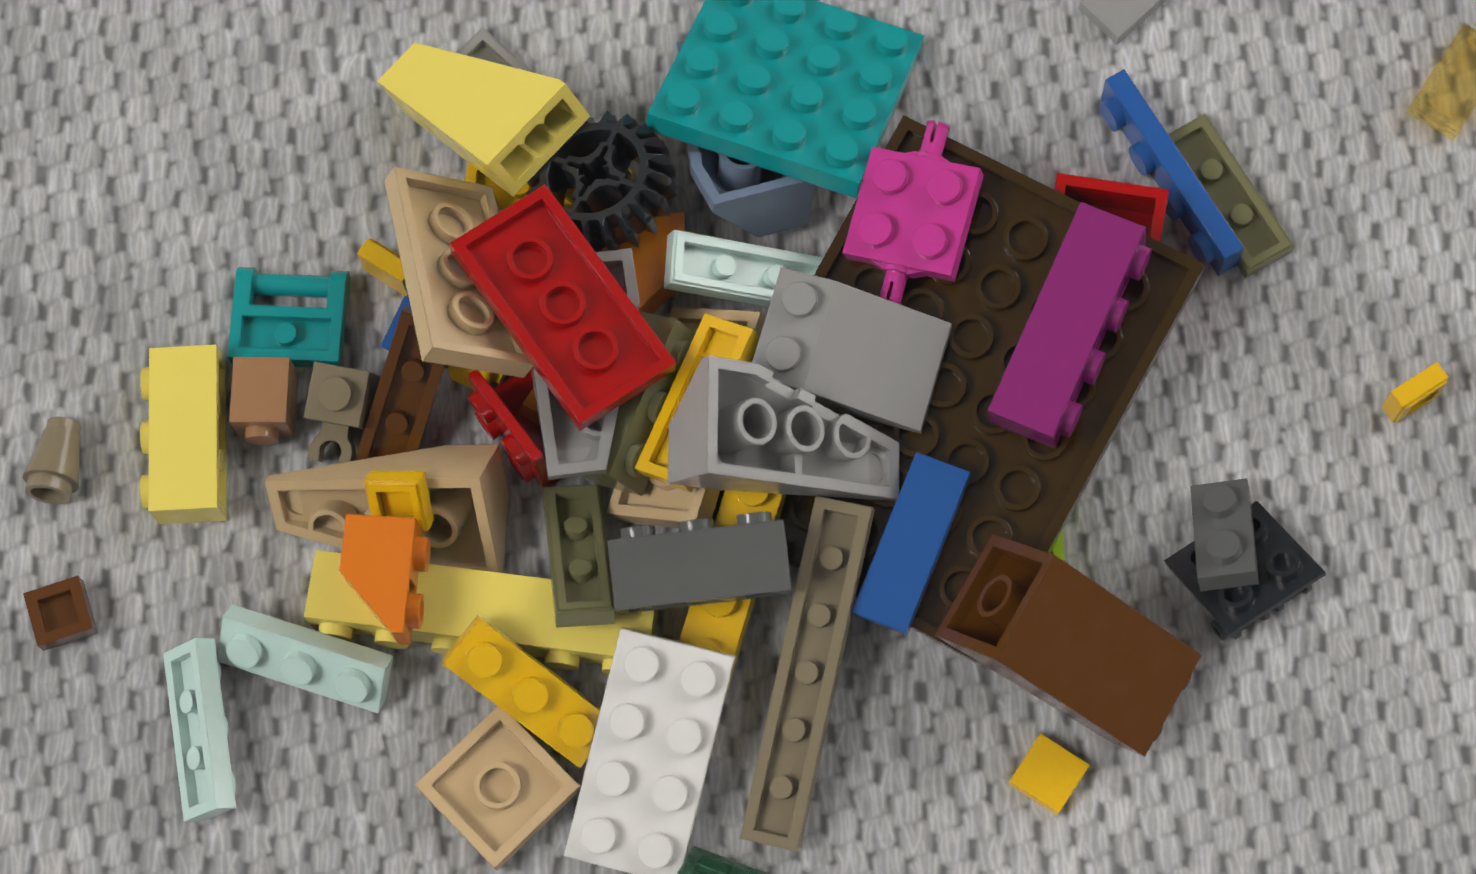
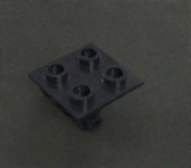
M1258 501L1252 503L1251 507L1259 584L1201 591L1197 578L1195 541L1164 560L1173 574L1212 615L1214 620L1210 624L1222 641L1230 636L1235 640L1242 636L1241 631L1254 624L1256 620L1260 618V620L1266 621L1270 618L1269 612L1271 610L1281 611L1284 609V603L1301 592L1309 593L1312 591V584L1326 575L1325 571Z

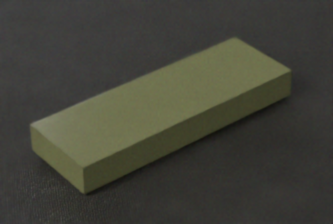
M1206 114L1168 134L1243 245L1244 250L1237 266L1245 278L1293 252L1295 246Z
M600 485L543 487V506L556 627L614 624L615 609Z

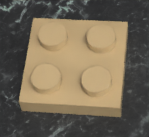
M498 706L415 784L418 790L496 871L581 789L575 780L514 718Z

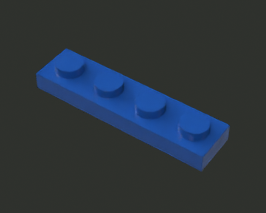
M1125 69L1105 79L1101 96L1102 102L1099 104L1105 122L1114 132L1121 129L1132 145L1128 150L1136 169L1143 176L1151 174L1159 188L1169 189L1166 214L1174 221L1180 218L1191 234L1188 237V243L1195 258L1205 265L1210 263L1218 276L1237 266L1244 250L1243 245Z

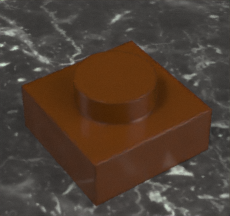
M79 576L23 593L36 643L42 651L98 633L85 584Z

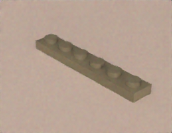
M815 496L740 839L795 852L801 851L851 622L852 610L875 512L872 507Z

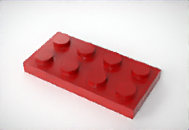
M546 184L450 242V252L579 431L675 371L676 361Z

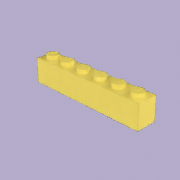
M315 550L304 611V618L314 629H318V632L349 642L352 641L354 633L375 636L374 643L379 646L407 649L409 645H399L346 582L339 571L341 553ZM429 564L427 572H419L416 593L424 594V618L421 629H412L411 641L432 643L431 651L446 655L474 618L479 615L531 656L545 657L544 664L548 667L561 670H578L580 662L601 664L602 672L609 675L620 629L625 627L655 635L659 610L619 614L615 611L614 624L556 627L551 579Z

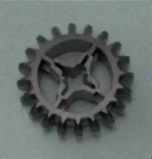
M606 111L597 123H595L593 118L589 117L527 182L531 189L526 192V195L546 184L595 252H601L604 247H607L609 251L619 250L620 245L627 241L639 248L638 235L645 230L657 234V224L654 218L670 216V206L666 200L677 196L675 192L676 186L673 182V179L677 177L676 167L668 156L670 152L665 142L656 136L651 127H648L646 123L638 125L636 120L631 118L628 113L617 121L614 115ZM632 160L640 164L636 182L628 179L630 176L628 168ZM568 188L574 189L572 194L574 203L570 210L564 208V200Z

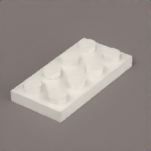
M625 627L620 629L564 853L565 857L630 874L682 873L736 658L735 655Z

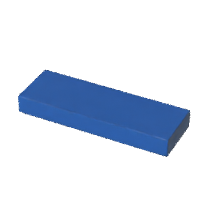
M916 452L853 607V615L908 636L970 481L971 473L969 471Z

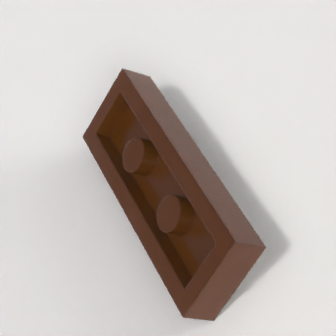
M405 305L401 311L355 461L419 450L446 365L422 361L412 311L409 306Z

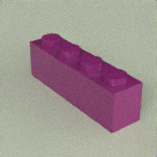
M1080 202L989 406L988 413L991 423L1054 449L1061 434L1067 437L1072 435L1083 409V405L1076 403L1077 397L1084 382L1091 385L1095 383L1106 357V353L1099 350L1107 330L1114 333L1118 331L1127 311L1129 301L1122 298L1130 278L1137 281L1141 279L1150 259L1152 249L1144 246L1146 243V227Z

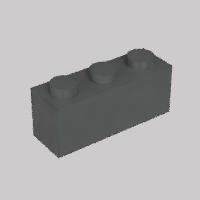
M753 512L737 515V525L714 528L713 519L704 518L679 522V532L656 534L654 525L620 529L621 539L607 540L615 611L619 614L793 594L784 520L772 521L771 512Z

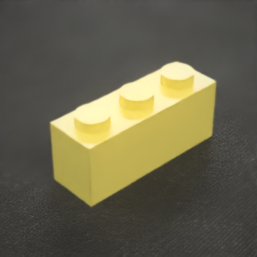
M216 344L149 348V367H142L140 373L142 398L144 401H149V420L142 421L140 425L141 449L144 455L149 454V475H142L140 478L142 507L148 509L149 513L160 525L227 521L226 359Z

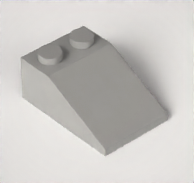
M781 267L752 363H758L774 372L772 378L794 390L802 388L815 395V402L830 410L921 434L952 329V323L834 280Z

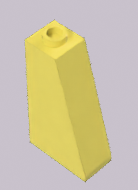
M416 42L377 80L380 86L406 115L513 197L590 117L568 86L560 79Z

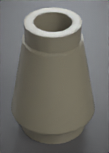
M51 417L48 419L46 428L22 476L23 480L27 483L25 492L29 497L48 504H65L70 501L71 494L79 489L81 425L78 422L66 417Z

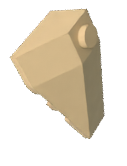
M499 444L444 445L269 475L265 480L277 531L341 548L346 514L371 515L364 480L370 470L425 471L434 522L430 529L422 531L423 537L430 538L431 552L429 564L498 573L503 572L509 490Z

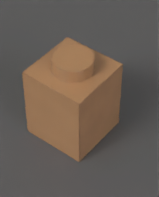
M233 357L229 422L237 435L245 437L247 443L269 446L278 444L279 437H295L298 372L290 357Z

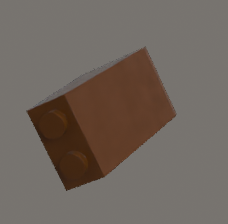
M994 534L990 537L935 636L1101 737L1143 757L1146 756L1152 743L1161 734L1166 718L1180 693L1189 684L1192 672L1202 656L1058 556Z

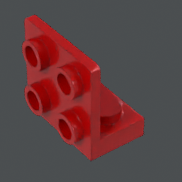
M531 369L524 378L511 376L494 389H492L479 370L469 373L467 376L474 392L467 396V398L476 410L474 415L493 441L501 435L504 437L500 441L509 454L507 459L521 479L527 484L535 478L542 489L543 487H551L562 478L548 480L540 426L519 414L522 403L533 389Z

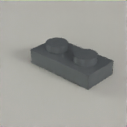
M1247 478L1190 486L1197 578L1200 590L1209 591L1259 584L1251 496Z

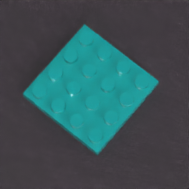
M705 0L647 113L646 124L656 133L857 198L872 147L879 148L919 57L925 35L817 0Z

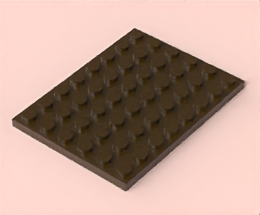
M903 115L885 149L902 153L920 151L927 126ZM947 137L942 157L952 163L980 168L984 177L955 282L929 276L914 279L908 278L901 301L903 306L952 323V329L922 432L920 434L867 419L852 417L899 442V493L916 452L971 473L970 481L911 629L987 669L988 667L935 636L938 628L992 534L1048 553L1052 551L1205 270V264L1146 235L1144 246L1152 249L1150 259L1141 279L1137 281L1130 278L1122 298L1129 301L1127 311L1118 331L1114 333L1107 330L1099 350L1105 352L1106 357L1095 383L1091 385L1084 382L1077 397L1076 403L1083 405V409L1072 435L1067 437L1061 434L1054 449L993 424L988 413L989 406L1080 202ZM856 199L814 276L834 280L879 297L886 273L875 265L849 260L842 253L855 210ZM833 411V412H835V413H837V414H839V415H843V414H844V413H840V412ZM720 490L712 515L714 523L725 490ZM787 494L779 520H784L789 563L800 569L815 496ZM824 497L872 507L875 510L857 589V599L897 500Z

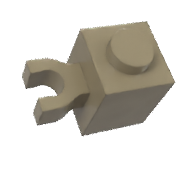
M314 362L303 417L322 423L319 434L310 444L307 459L323 462L326 446L332 442H337L341 447L339 463L355 461L356 448L352 440L353 429L364 431L381 378L380 376L369 371Z

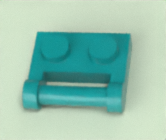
M238 267L235 275L227 358L230 363L233 364V357H290L295 367H313L314 362L342 367L347 304L349 303L351 283L349 271L332 270L330 276L266 274L257 273L254 267ZM256 295L327 298V307L254 305Z

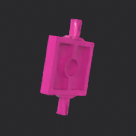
M934 120L927 121L922 145L918 152L902 153L872 147L842 252L849 260L872 264L885 272L879 297L900 305L908 278L914 279L929 276L955 282L984 177L980 168L952 163L942 157L950 126L939 121L937 126Z

